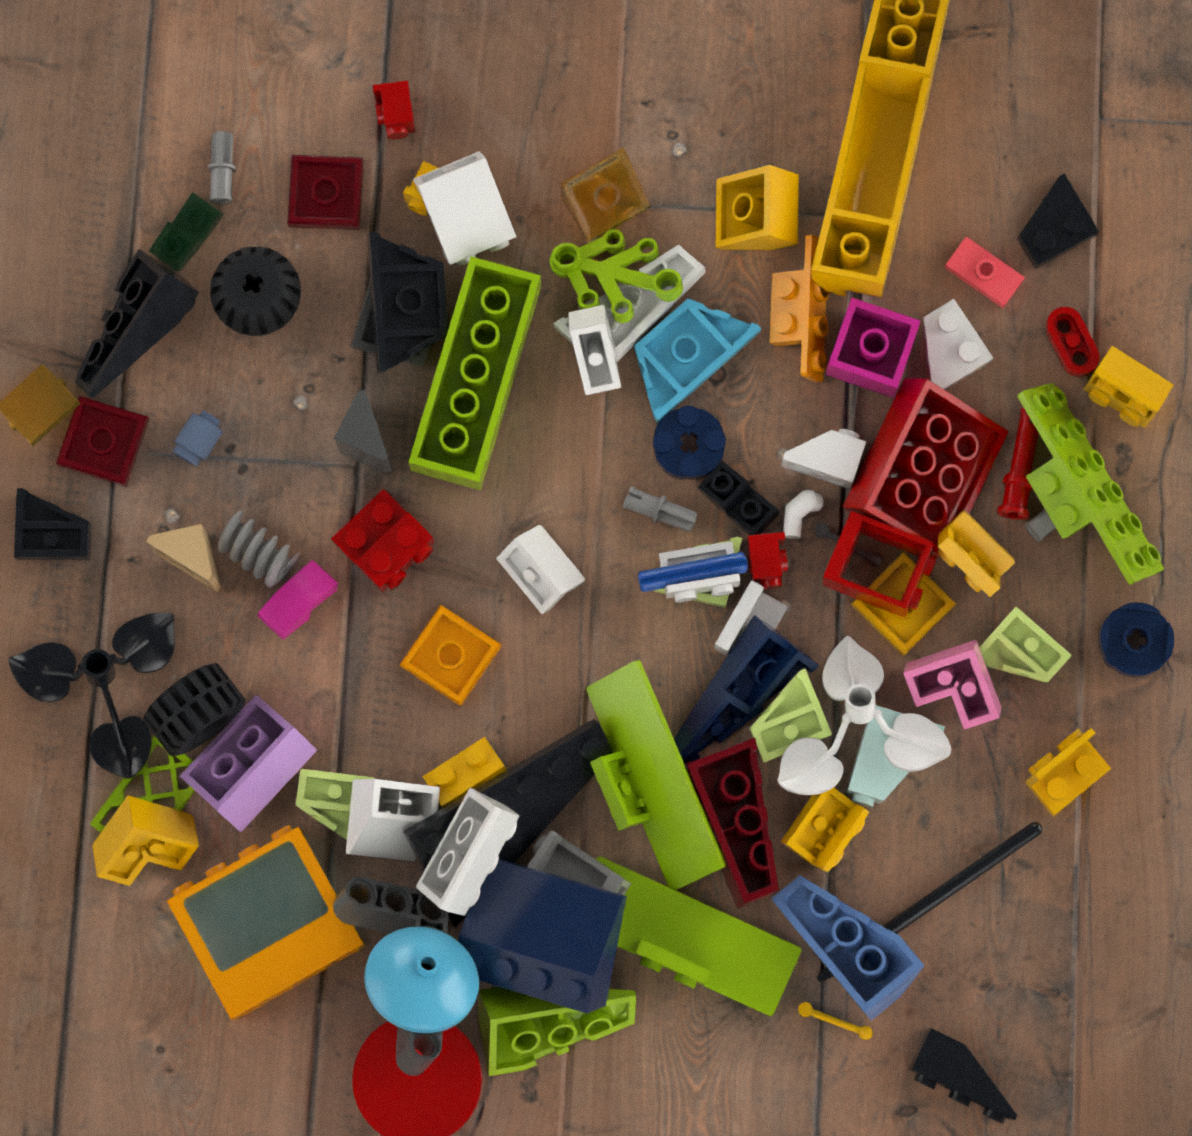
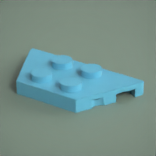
M687 298L634 345V351L654 420L659 423L666 414L673 411L761 332L762 328L758 324L743 322L730 317L731 314L718 309L711 310L706 308L704 304Z

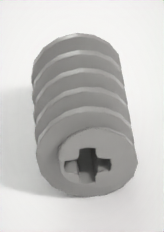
M239 510L231 517L219 536L218 551L222 554L230 551L229 558L233 562H238L242 559L241 567L245 571L254 568L253 576L257 580L266 576L265 585L268 588H272L290 573L300 553L298 552L293 557L288 558L290 545L286 544L277 550L275 547L278 537L275 535L268 541H265L264 537L267 529L262 527L254 533L252 529L255 520L251 518L244 524L240 523L243 511Z

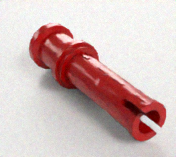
M1024 408L1020 409L1010 473H1006L1002 480V484L1005 486L1002 505L997 507L998 515L1013 520H1027L1030 516L1027 505L1030 491L1033 488L1026 476L1032 472L1039 435L1033 422H1029L1030 417Z

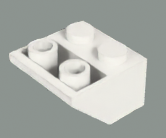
M353 779L346 854L415 861L417 857L403 831L438 811L440 787L380 779Z

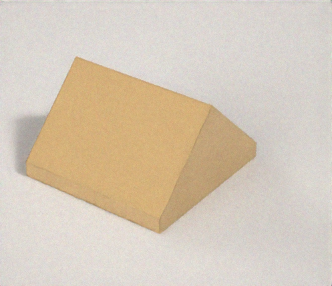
M202 524L157 533L148 537L146 542L156 555L213 591H219L221 583L212 540Z

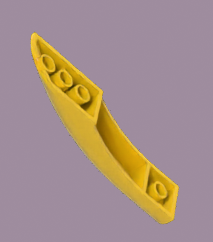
M874 0L859 59L836 170L811 268V276L815 283L833 294L846 297L847 291L882 298L909 188L950 0Z

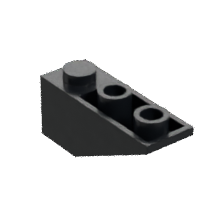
M932 1028L926 1030L908 1069L916 1073L914 1081L933 1090L938 1084L950 1090L948 1095L950 1099L969 1107L971 1101L985 1107L983 1115L1003 1124L1005 1118L1016 1120L1018 1115L967 1046Z

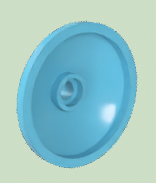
M407 927L386 935L371 951L365 967V988L374 1008L387 1021L410 1032L436 1033L457 1025L469 1014L479 990L478 971L469 952L456 939L433 928ZM421 964L431 966L432 970L424 969Z

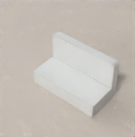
M541 525L516 537L496 558L541 614L549 611L566 593L580 586L585 581L584 576Z
M751 580L716 641L714 649L728 656L754 615L776 629L787 610V606L763 593L764 587Z

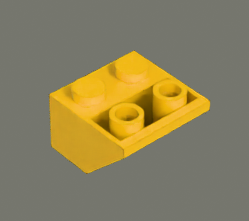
M1111 346L1083 390L1089 393L1088 397L1094 403L1102 407L1109 405L1120 412L1119 417L1129 425L1134 427L1140 425L1145 428L1161 408L1174 384L1114 346Z

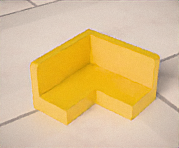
M129 795L92 845L97 877L128 886L133 883L147 862L181 871L199 847L192 814Z

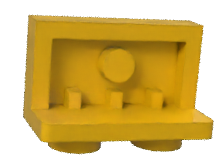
M962 511L938 534V547L940 548L938 554L949 566L954 567L957 565L966 574L964 579L972 589L978 593L983 590L991 597L1001 588L1000 577L1014 565L1015 560L970 514Z
M483 737L422 777L428 786L440 787L439 804L444 808L466 795L469 788L476 789L507 769L486 737Z
M833 787L827 792L811 796L780 842L813 867L829 872L832 867L841 861L844 849L852 837L859 834L863 829L865 818L868 816L869 811L863 806L855 804Z

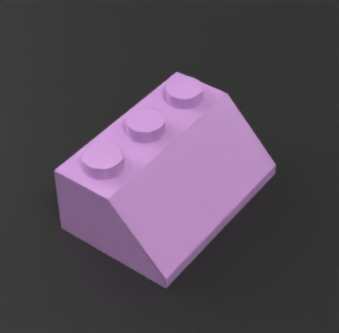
M255 695L188 766L180 777L238 831L242 832L312 757L317 749L289 722L260 697Z

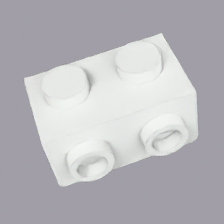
M732 541L659 553L660 566L666 567L733 554ZM732 574L668 585L665 588L666 599L675 598L676 603L688 602L697 599L698 593L710 591L712 596L728 595L734 592L733 587H739L740 576L739 574Z

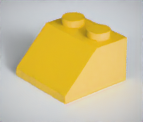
M767 165L716 179L715 248L720 250L771 251L797 245L799 174Z

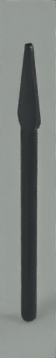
M1039 822L1028 824L887 922L883 927L898 934L1042 833V825ZM826 967L817 976V980L823 982L834 975Z

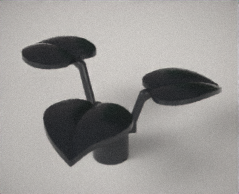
M151 613L126 622L116 631L112 640L114 651L123 658H118L115 654L109 655L102 649H93L85 654L82 663L78 664L76 672L77 663L74 654L65 645L54 642L36 645L23 653L9 657V666L19 686L29 696L41 702L49 703L64 699L70 690L69 681H77L83 673H85L87 681L91 685L101 687L113 723L102 724L94 730L89 741L90 753L93 760L102 769L124 779L132 778L142 770L149 758L152 744L151 734L145 722L139 717L129 716L119 721L108 685L115 678L114 664L126 665L130 661L133 669L140 673H152L164 668L170 662L175 649V619L172 613Z

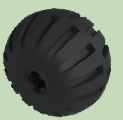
M250 246L232 252L219 264L211 280L210 297L217 316L230 329L240 334L263 336L281 329L292 319L300 303L301 284L295 268L286 257L269 248ZM251 283L259 285L260 291L254 294L252 290H249L248 286Z

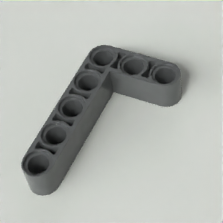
M355 877L350 879L333 903V911L336 917L349 925L386 933H392L407 927H427L446 934L448 932V912L440 909L417 889L364 877ZM421 964L424 969L432 970L431 966ZM397 1027L396 1063L398 1067L410 1076L423 1074L441 1052L443 1031L416 1033ZM415 1049L419 1050L422 1055L418 1054Z

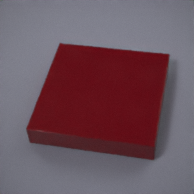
M292 155L288 227L360 230L364 172L363 157Z
M79 396L56 465L127 487L150 420L149 417Z

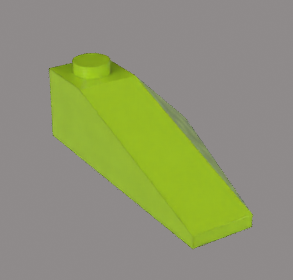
M502 987L479 990L478 1021L488 1076L527 1070L536 1066L535 1060L555 1051L560 1056L569 1052V1045L587 1038L595 1041L635 1024V991L609 989L606 1006L586 1014Z

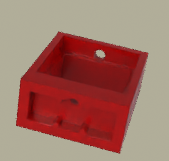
M851 511L823 575V586L906 618L909 609L916 610L924 590L918 587L923 575L930 577L938 556L933 555L934 543ZM861 534L919 556L901 601L843 579Z

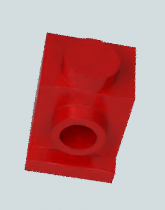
M408 80L372 85L375 102L377 103L375 107L378 125L385 124L387 138L393 140L407 137L408 133L416 132Z
M785 532L750 535L747 537L746 545L750 577L752 581L760 584L764 589L782 587V572L788 571L786 549L779 550V546L784 545Z

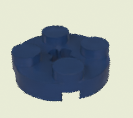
M686 405L669 412L658 423L653 438L655 459L660 468L673 478L681 480L705 478L722 461L726 438L722 426L712 414L703 409ZM685 435L688 438L690 435L697 438L695 444L698 449L692 453L690 449H688V453L682 451L680 448L683 442L680 438Z
M1139 602L1127 603L1112 611L1100 627L1098 644L1103 661L1109 668L1128 677H1144L1154 673L1166 663L1173 652V628L1154 606ZM1133 630L1140 631L1142 633L1140 637L1145 636L1146 644L1140 645L1138 650L1131 648V644H1128L1126 640L1127 636L1133 634Z

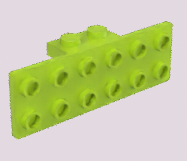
M1049 383L1023 390L1017 394L1018 399L1053 456V459L1028 474L1026 478L1062 539L1072 536L1093 523L1128 584L1132 585L1163 571L1164 567L1161 564L1160 553L1154 545L1148 542L1142 532V524L1139 518L1133 512H1130L1124 502L1120 486L1111 480L1104 468L1105 463L1102 456L1092 448L1086 438V430L1083 424L1074 418L1068 408V401L1063 391L1056 387L1054 383Z
M633 661L587 686L586 691L613 751L612 754L601 756L590 763L618 831L639 824L643 825L667 885L673 890L685 887L726 867L724 857L641 661Z
M601 856L596 858L597 861L631 883L624 894L627 898L617 947L641 957L639 964L650 970L660 973L663 967L676 973L673 980L692 989L698 983L767 1016L774 1014L802 951L800 947Z

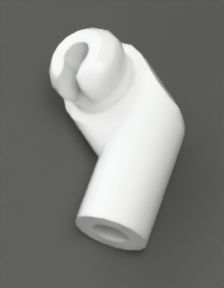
M804 490L786 505L783 527L785 538H801L802 518L810 512L820 511L823 507L824 500L819 493H815L813 490Z

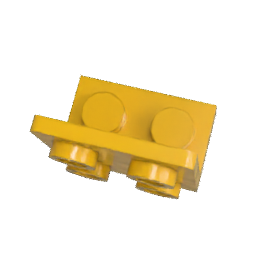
M1078 728L1056 746L1060 751L1058 755L1054 757L1049 752L1028 769L1032 776L1024 783L1052 816L1056 815L1111 770V767L1088 741L1096 734L1092 728L1085 733H1082Z

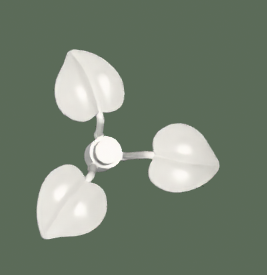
M846 636L828 657L822 674L823 688L829 697L836 701L845 700V714L842 716V723L834 743L828 750L825 743L816 738H801L793 742L782 756L778 784L785 790L799 795H817L827 792L836 786L841 780L844 770L843 764L834 755L840 747L850 722L865 724L872 719H876L882 731L890 736L884 744V753L887 759L896 768L908 772L924 770L949 757L951 745L944 732L935 723L919 714H901L895 719L893 729L888 727L882 717V711L875 707V694L879 691L884 681L882 665L874 655L862 648L850 636Z

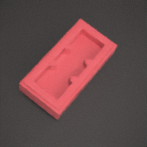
M968 237L964 238L944 267L1001 308L1006 306L1025 279L1023 275Z

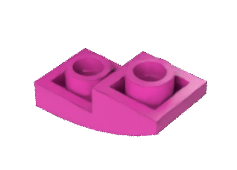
M312 560L269 599L258 612L257 617L284 640L310 619V612L337 591L338 583Z

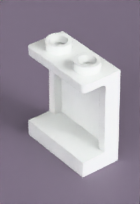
M480 151L413 179L443 249L444 257L450 265L454 263L457 266L469 263L470 256L476 257L475 254L487 249L490 252L498 251L510 244L509 240L516 238L487 160Z

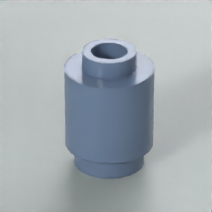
M203 410L200 415L192 413L175 439L174 443L176 446L172 452L197 467L201 460L206 461L223 434V431L218 428L221 421Z

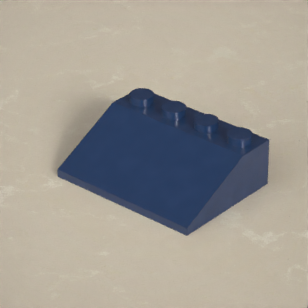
M498 859L497 866L490 874H487L480 887V896L477 902L468 910L458 936V942L466 948L473 958L478 971L479 981L587 1014L606 1006L627 896Z

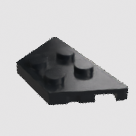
M369 232L367 242L377 373H384L446 338L449 328L444 263L429 256H421L414 249L401 244L399 246L383 239L376 232Z

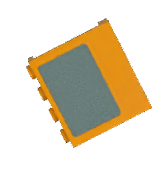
M288 825L279 829L271 835L273 841L259 848L258 844L247 847L238 853L240 858L238 861L229 866L222 862L205 872L206 879L195 885L192 881H188L172 891L174 897L167 900L170 909L231 1020H238L366 947L360 933L356 931L354 925L346 924L336 917L333 911V903L337 895L299 826L292 829Z

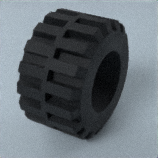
M213 663L190 672L165 690L149 706L143 720L170 756L182 755L200 746L229 724L242 709L245 698L220 665Z

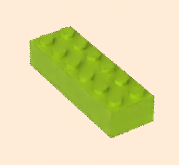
M470 256L408 461L412 472L481 491L541 291V275Z

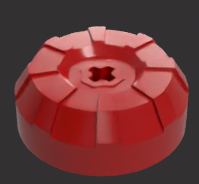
M389 1021L385 1022L374 1030L362 1044L353 1067V1094L362 1116L382 1136L453 1135L473 1115L482 1092V1066L472 1042L456 1026L444 1030L440 1054L423 1074L410 1076L405 1074L396 1063L397 1026ZM415 1049L418 1054L422 1055L419 1050Z

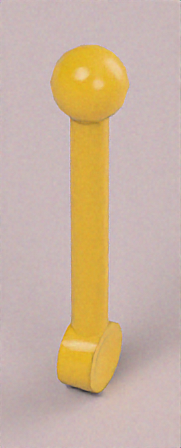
M803 1002L798 1007V1013L802 1017L813 1016L857 1033L862 1040H869L873 1036L871 1027L867 1025L860 1027L815 1010L808 1002Z

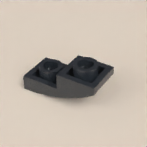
M723 461L698 486V489L719 510L749 536L762 534L779 515V511L775 506L752 489L747 480Z

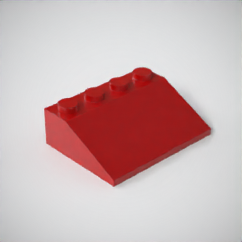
M904 378L844 502L843 508L849 512L854 511L933 542V555L941 558L938 554V550H940L938 547V534L962 511L970 514L1009 431L929 379Z

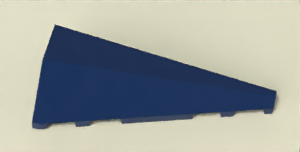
M754 615L674 737L684 764L700 759L699 753L714 741L720 744L763 711L762 704L779 691H782L798 671L806 669L812 673L819 665L778 630Z

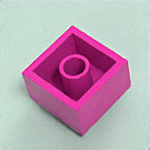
M851 297L825 375L894 398L921 321Z

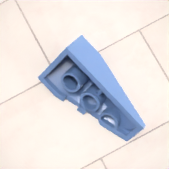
M801 875L771 898L870 1021L899 999L924 968V964L898 934L884 928L871 920L870 917L843 903L837 897Z

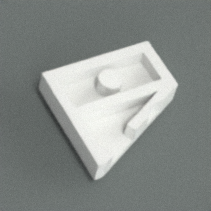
M955 299L923 317L922 324L924 338L926 339L927 365H929L930 381L942 389L947 390L992 362L993 356Z

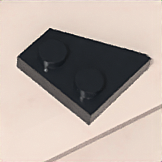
M1064 173L1059 176L1019 234L1017 240L1033 267L1037 269L1096 237L1099 234V230Z
M17 488L14 558L16 560H90L91 524L89 521L71 514L49 501L46 502L23 488Z

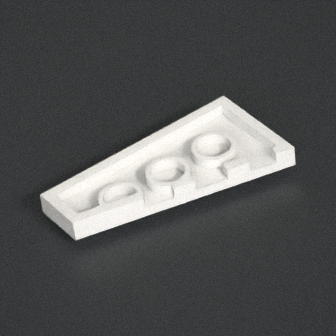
M680 245L675 246L639 269L640 272L654 276L663 269L676 270L680 274L683 283V292L676 300L671 302L663 301L656 296L654 291L618 282L617 285L624 298L631 301L634 310V316L629 322L618 323L612 316L611 303L606 294L599 297L600 305L605 307L617 362L706 273L705 267ZM667 286L663 290L669 291L675 287ZM591 299L585 305H590L594 301ZM620 308L617 310V313L623 314L628 311V308ZM562 317L553 323L554 328L572 343L569 331V317L566 319Z

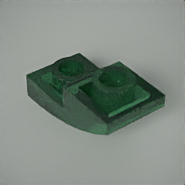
M191 193L174 221L167 222L149 249V252L179 272L203 245L224 216V213L199 195Z

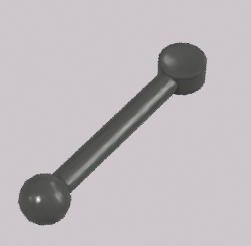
M819 523L815 527V535L818 538L823 539L827 537L836 543L838 542L840 536L829 531L827 524ZM856 545L854 553L869 560L873 567L882 566L884 562L882 555L878 553L871 554Z

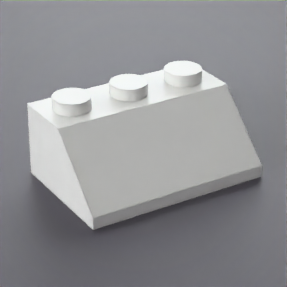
M469 788L418 881L416 888L440 909L465 916L469 907H472L477 902L480 896V887L487 874H490L497 866L498 854L504 843L515 833L516 821L519 815L506 805Z

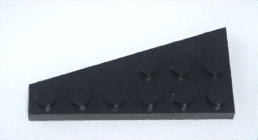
M592 719L474 789L506 805L519 815L516 821L515 833L504 843L498 854L499 859L515 863L595 775L590 762L601 756L613 753L598 721ZM466 795L403 831L423 871H425ZM448 912V920L454 928L466 917V915Z

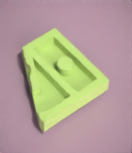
M300 768L295 805L347 840L353 779L375 778Z

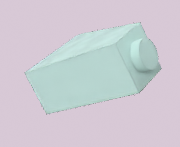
M875 705L877 709L882 711V717L888 727L893 729L895 719L903 713ZM876 719L866 723L845 792L846 794L853 795L852 801L866 807H873L874 802L881 804L909 773L908 771L896 768L887 759L884 753V744L890 736L882 731ZM936 724L944 732L945 726Z

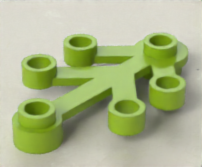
M617 229L608 230L603 237L581 247H577L572 243L559 244L554 248L549 259L553 273L570 280L578 296L577 302L580 310L600 306L597 292L589 289L582 273L596 276L611 303L612 316L618 323L629 322L634 316V310L631 301L624 298L616 282L654 291L659 299L671 302L676 300L683 292L682 279L680 274L673 269L660 270L654 276L624 268L639 260L645 263L652 262L658 258L659 249L654 239L643 238L637 245L623 251L626 246L624 235ZM612 239L620 240L617 244H609V241ZM647 247L653 248L650 253L642 252ZM604 251L616 254L601 262L591 259ZM567 260H573L570 264H563ZM667 286L675 287L669 291L663 290ZM587 299L595 300L590 305L583 304V302ZM620 308H628V311L623 314L617 313V310Z

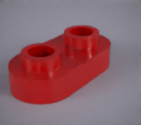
M1071 307L1056 308L1046 320V334L1064 370L1074 377H1085L1091 374L1098 365L1099 351L1079 312ZM1061 322L1066 323L1069 327V332H1060L1057 329V324ZM1076 354L1082 355L1085 358V364H1076L1073 361V356Z

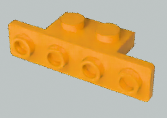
M806 235L804 270L772 273L769 343L774 346L801 344L800 374L808 380L819 383L823 382L824 371L827 367V357L824 350L825 336L828 333L826 301L829 298L830 292L821 288L812 279L811 268L819 237Z

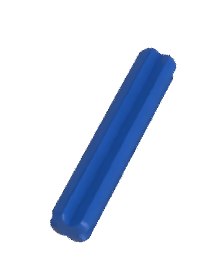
M738 552L640 571L638 573V581L641 591L648 592L664 589L666 586L745 573L748 569L745 554Z

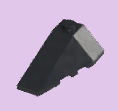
M138 249L116 285L115 291L119 292L120 295L113 311H105L101 320L105 322L103 334L100 339H96L91 343L75 380V383L92 398L98 395L178 325L184 315L193 308L195 298L199 294V291L185 279L140 249Z

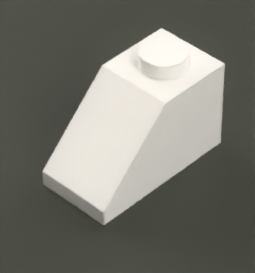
M604 305L568 312L569 331L585 394L590 395L621 388L612 335Z
M839 429V432L830 430L785 452L781 467L850 489L866 441L859 439L860 435L848 429Z

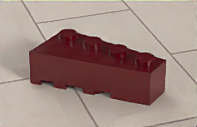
M756 738L690 762L685 766L726 862V867L721 870L737 909L769 897L779 890L772 841H770L767 809L764 805L761 786L763 784L761 770L758 767L756 754Z

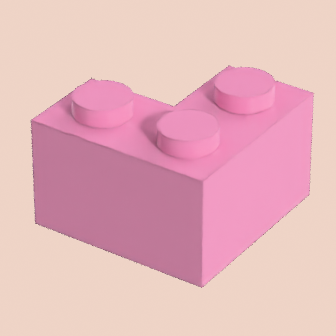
M977 640L906 663L903 674L916 707L952 696L964 730L1000 718L1001 705Z

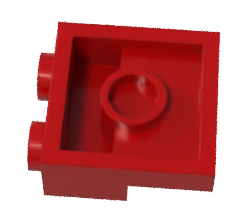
M385 489L379 492L331 538V541L381 592L388 587L393 590L400 585L407 577L405 571L414 562L417 565L424 562L434 549L431 546L435 543L434 538L409 512H406Z

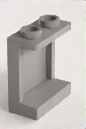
M553 830L550 831L548 836L543 835L537 841L532 851L535 855L527 866L622 895L626 893L631 885L630 882Z

